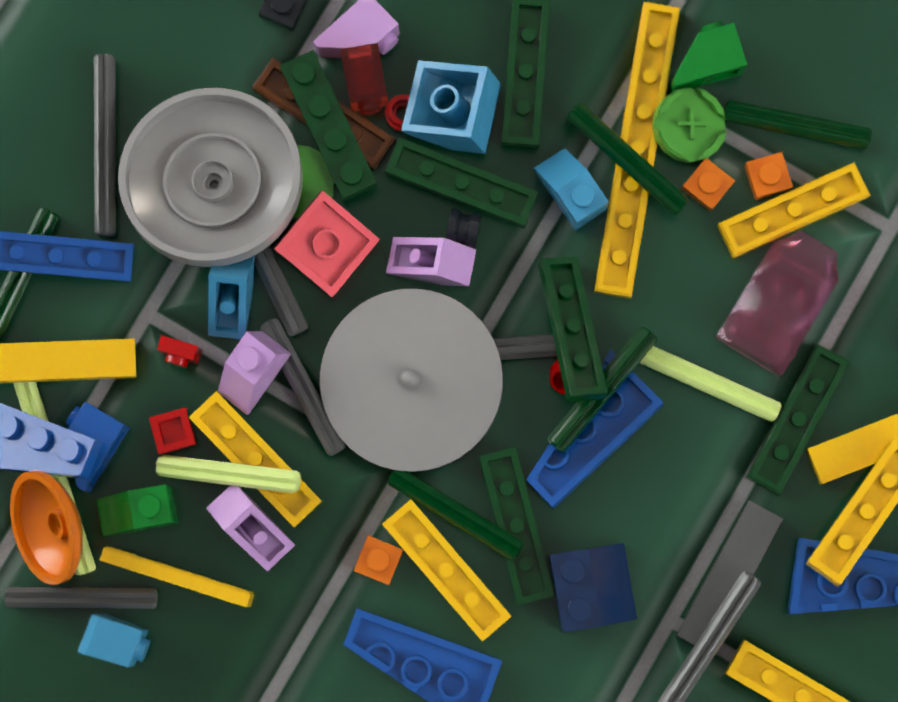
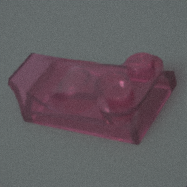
M798 231L787 238L774 241L715 338L781 377L795 357L798 348L839 281L837 274L838 253L803 231Z

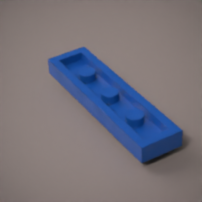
M0 231V271L131 282L134 244Z

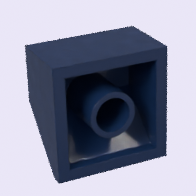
M624 543L548 556L561 632L600 627L637 619Z

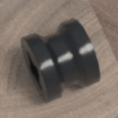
M452 208L446 239L475 249L482 214L474 212L471 215L462 214L460 209Z

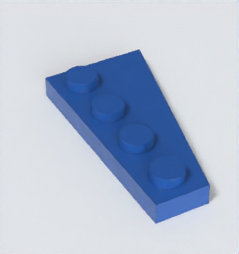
M611 349L603 360V370L616 356ZM632 371L566 452L562 453L556 450L549 443L527 477V483L554 510L664 406V402Z
M798 538L787 614L898 606V554L865 549L842 584L837 587L805 564L821 541Z

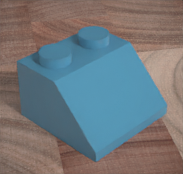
M418 60L401 131L449 150L485 154L501 83L486 66Z

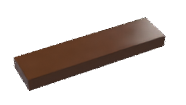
M272 57L251 87L252 90L307 126L279 65L282 63ZM339 102L370 169L376 171L395 144L396 139Z

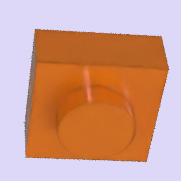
M782 152L748 161L744 164L755 200L786 192L793 188Z
M706 158L681 189L711 212L734 184L735 180Z
M368 535L353 571L390 585L403 549Z

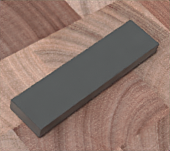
M750 500L747 501L676 636L692 645L696 644L742 572L747 571L754 575L783 518Z

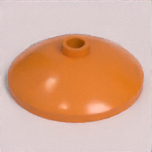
M41 470L25 472L15 481L10 498V517L15 541L32 573L46 584L58 585L71 579L80 563L83 544L81 518L74 501L57 479Z

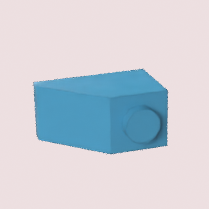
M566 148L534 167V171L574 230H577L606 211L609 201L589 171Z
M254 256L230 265L211 266L208 280V336L241 340L246 333L254 285Z
M92 614L77 652L125 667H133L136 661L142 662L147 654L150 640L145 638L149 630L109 614Z

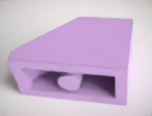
M358 0L313 41L314 49L320 57L373 59L378 53L382 55L388 53L399 40L397 36L400 34L399 25L376 0Z
M393 237L386 274L438 285L469 286L476 249L446 238Z
M246 331L224 364L218 393L246 415L250 414L291 353L263 331Z
M229 486L206 508L222 529L267 572L295 546L272 519L238 486Z

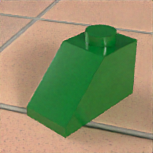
M714 22L701 28L702 32L697 34L670 85L671 93L677 89H694L743 74L748 64L735 23L723 26L722 22Z
M167 484L129 490L96 499L102 537L178 524L173 487Z

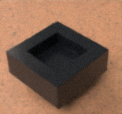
M264 0L258 14L260 18L294 32L308 0Z

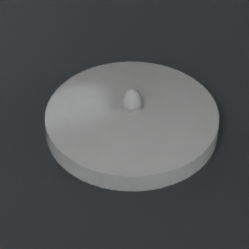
M202 88L183 92L163 101L141 119L124 146L119 164L118 184L121 201L127 216L136 231L152 248L162 255L183 264L200 267L225 266L241 262L260 253L271 245L287 228L300 201L303 186V170L299 151L291 131L271 107L261 100L240 91L225 88Z
M393 290L374 296L361 303L337 326L329 339L321 363V398L327 417L335 432L350 449L362 458L391 470L410 472L432 470L463 457L488 432L497 415L502 398V363L496 344L488 329L462 303L431 290Z

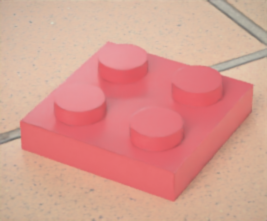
M322 190L273 249L327 295L333 297L380 239Z

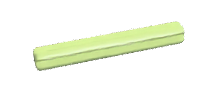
M655 346L640 361L642 365L770 422L776 420L781 410L780 402Z
M162 455L156 461V474L160 477L295 493L301 486V474L293 470Z

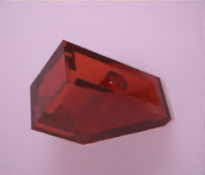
M378 43L340 49L351 109L354 112L359 111L362 115L380 112L383 106H387L388 98Z

